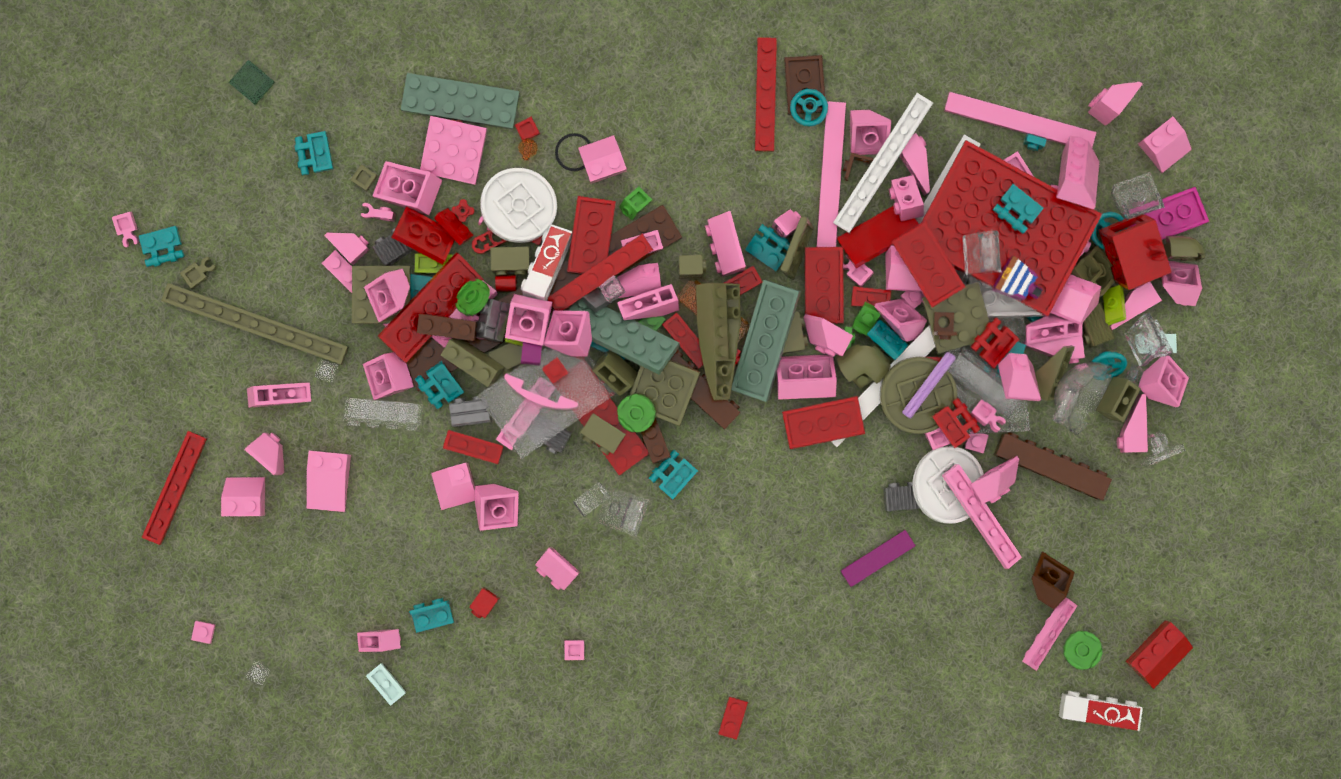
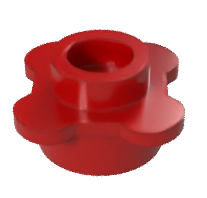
M465 199L460 200L459 204L452 207L451 210L459 217L460 222H465L470 215L474 214V208L470 207Z

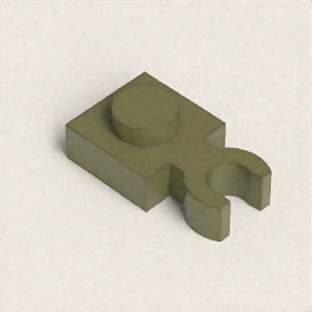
M205 257L201 261V265L194 262L180 272L191 289H194L208 279L205 274L206 272L216 270V265L207 267V262L211 260L210 257Z

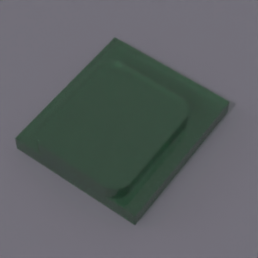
M249 60L229 81L235 89L254 105L258 103L275 83Z

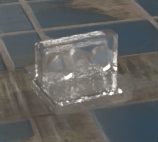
M997 230L963 235L965 274L1001 272L999 233Z
M1150 313L1143 314L1124 334L1140 367L1146 366L1153 358L1170 356L1173 353L1158 319L1153 320Z
M1161 431L1151 432L1147 434V443L1151 453L1138 458L1140 466H1148L1186 450L1183 444H1173L1167 447L1169 443L1165 434H1162Z

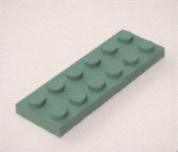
M407 73L401 111L514 129L520 92Z
M763 280L731 390L768 402L801 291Z
M583 297L576 301L568 310L589 312L592 342L657 374L662 372L679 348V342L632 319L623 320L620 313L608 307H604L595 313L583 302Z

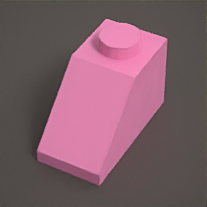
M790 209L774 220L772 227L782 238H788L795 232L801 216L796 211L793 212Z
M326 233L324 235L352 265L370 250L367 247L368 241L362 235L359 237L354 233Z
M399 629L357 633L359 652H382L401 648Z

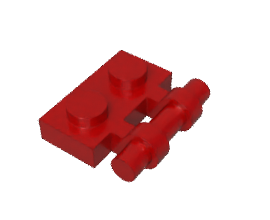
M996 317L992 322H988L985 326L986 329L980 336L977 335L974 339L975 342L971 345V349L975 352L980 347L983 348L979 356L994 369L1019 340L1008 327L1003 326L999 330L997 327L1001 321ZM993 333L995 336L987 343L986 340Z
M959 398L952 401L956 407L953 411L946 405L931 416L953 448L958 447L970 438V435L967 433L969 428L974 433L980 430L977 424L978 421L970 415L967 410L968 407ZM959 414H961L964 420L966 421L963 425L959 422V420L956 417Z

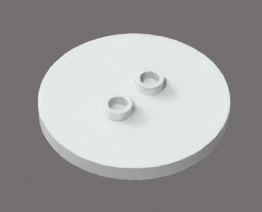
M510 168L497 173L487 182L481 195L480 209L485 224L495 235L506 241L525 243L541 237L544 231H547L550 225L553 224L557 212V199L552 186L540 174L525 168Z
M945 446L931 450L919 461L913 475V494L919 508L929 518L940 523H959L969 518V515L942 475L955 464H960L972 483L984 474L977 459L971 453L959 447Z

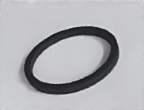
M571 133L565 135L559 140V142L556 145L555 156L558 163L564 169L569 171H579L584 169L585 166L583 165L580 168H569L562 164L558 157L559 145L564 139L571 136L581 137L588 144H591V142L581 134Z

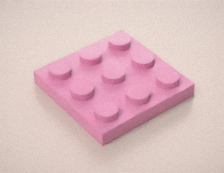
M430 116L420 170L431 172L435 176L476 185L487 128Z

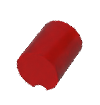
M516 275L496 276V291H516Z

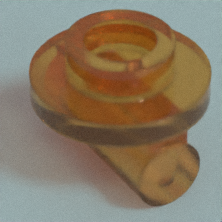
M526 138L519 143L518 149L522 154V159L529 160L530 157L536 154L538 146L533 139Z

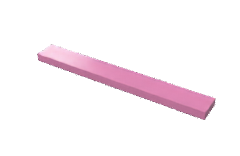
M952 92L948 94L944 109L945 112L1021 133L1031 134L1065 145L1071 135L1089 141L1091 147H1093L1096 132Z
M827 101L828 113L825 117L816 247H836L837 225L833 222L838 216L846 109V103Z

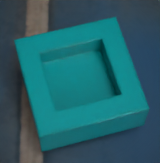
M1028 134L1023 144L1027 145L1029 150L1038 151V149L1041 150L1045 147L1047 139Z

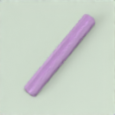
M946 352L902 411L905 416L912 418L956 359L954 355Z

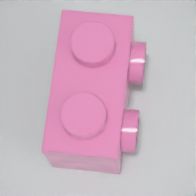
M914 175L891 180V188L888 189L891 200L894 199V211L896 215L899 214L900 220L905 221L924 216V204Z

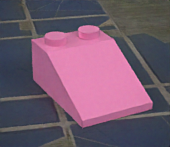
M385 161L373 197L402 208L407 206L418 213L430 215L442 180L431 172Z
M309 451L307 463V509L345 512L351 455Z

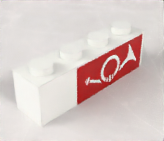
M552 224L547 231H544L543 243L541 247H537L535 252L536 259L534 263L531 262L528 268V278L524 279L521 284L523 296L547 301L570 248L572 231Z
M1068 691V694L1062 693L1059 717L1063 719L1140 731L1143 707L1138 706L1136 701L1125 700V703H1120L1117 698L1106 697V700H1101L1098 695L1087 694V697L1079 696L1080 693L1075 691Z

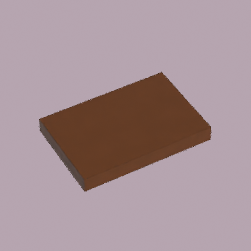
M822 55L784 57L788 115H790L792 98L799 91L814 89L821 92L825 97ZM810 94L801 97L803 100L809 97L814 98L816 101L820 100L818 97ZM797 103V114H806V112L803 111L802 106ZM807 104L806 108L811 110L813 109V106L811 104ZM822 106L817 107L814 113H822Z

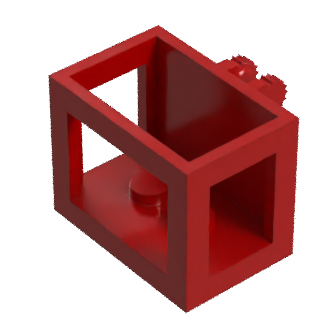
M1139 213L1098 230L1106 256L1112 264L1110 268L1115 283L1131 290L1172 273L1156 219Z

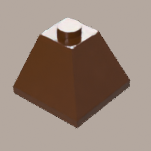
M1043 551L1039 556L1031 578L1037 599L1055 609L1067 597L1075 572Z

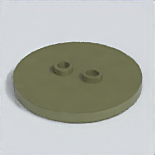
M910 357L896 363L886 373L880 387V404L887 419L897 428L913 434L928 433L939 428L931 416L946 405L952 411L955 409L952 401L957 398V387L952 374L947 370L912 418H908L902 413L937 366L938 361L927 357Z

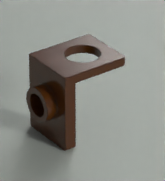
M851 153L849 161L845 160L843 171L846 172L844 181L849 180L854 160L871 164L874 158Z
M934 312L933 335H937L939 339L951 340V336H957V332H953L954 313ZM942 316L949 319V325L946 328H942L938 324V320Z

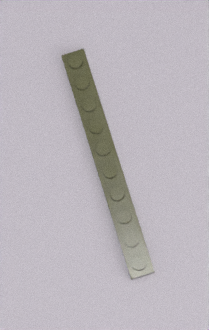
M167 283L161 301L341 365L349 348L348 346Z

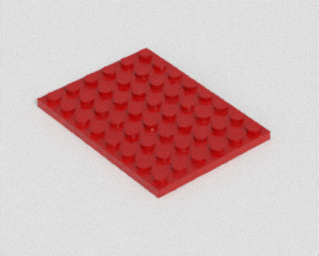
M965 140L922 222L926 221L952 266L991 287L994 286L1008 259L1012 256L1018 258L1038 275L1034 285L1043 290L1038 299L1027 295L1025 300L1017 301L1047 317L1102 214L1094 209L1057 198V189ZM1012 184L1016 185L1043 207V210L1031 224L1025 220L1022 224L1028 228L1024 234L1018 230L1015 231L1010 223L1005 219L1001 220L997 216L998 214L992 210L996 204L1004 208L1005 204L1000 199ZM1011 209L1008 212L1016 219L1019 217V215Z

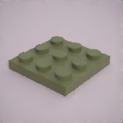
M352 266V324H389L401 310L382 322H378L364 287L384 273L403 269L410 285L404 308L411 301V266Z
M979 282L965 285L964 289L934 307H931L926 297H922L937 353L973 344L977 335L980 336L986 329L985 326L988 324L989 318ZM934 312L954 313L953 332H957V336H951V340L939 339L937 335H933ZM945 316L940 317L938 320L939 326L946 328L949 325V319ZM993 333L988 337V339L994 337Z
M673 360L667 363L660 374L640 366L630 395L642 394L648 397L655 406L656 417L680 426L701 372Z

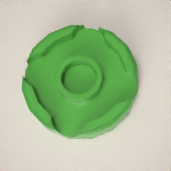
M480 279L467 282L457 294L456 308L466 316L478 313L488 302L490 288Z
M642 394L628 395L620 402L617 409L619 423L630 432L645 431L653 424L656 416L654 404L648 397Z
M1077 631L1071 634L1063 646L1066 661L1072 667L1080 670L1096 666L1103 654L1100 640L1094 634L1087 631Z

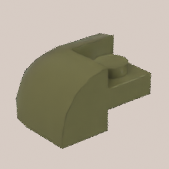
M1166 236V244L1163 246L1167 259H1180V261H1201L1205 259L1203 246L1196 239L1187 236Z
M1098 245L1081 255L1071 272L1076 277L1101 286L1100 297L1105 294L1114 282L1110 268L1112 264Z
M857 344L847 349L843 356H836L839 368L849 382L853 381L860 389L872 381L876 384L879 383L890 369V359L874 345L871 347L867 345L859 346Z

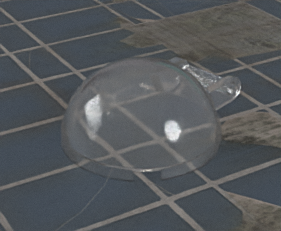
M1088 362L1068 370L1061 377L1055 389L1054 407L1056 413L1053 415L1052 420L1063 424L1074 435L1081 433L1088 425V422L1084 420L1089 412L1095 414L1109 386L1112 375L1108 374L1107 371L1108 369L1112 370V366L1101 362Z

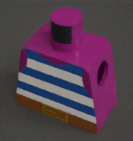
M1012 256L1006 262L991 290L1022 301L1025 300L1027 295L1038 299L1043 289L1034 285L1038 275L1018 258Z

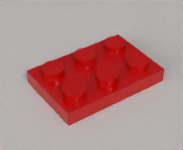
M407 206L391 238L442 265L446 261L454 243V239L439 223Z

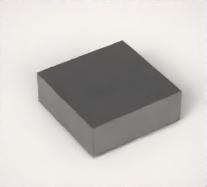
M597 288L585 295L583 302L596 313L609 305L610 299Z

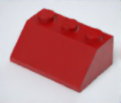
M1165 620L1125 662L1154 689L1190 652L1193 646L1175 625Z

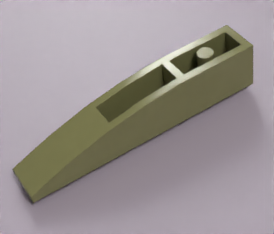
M740 284L696 285L697 326L707 382L713 400H730L741 325Z

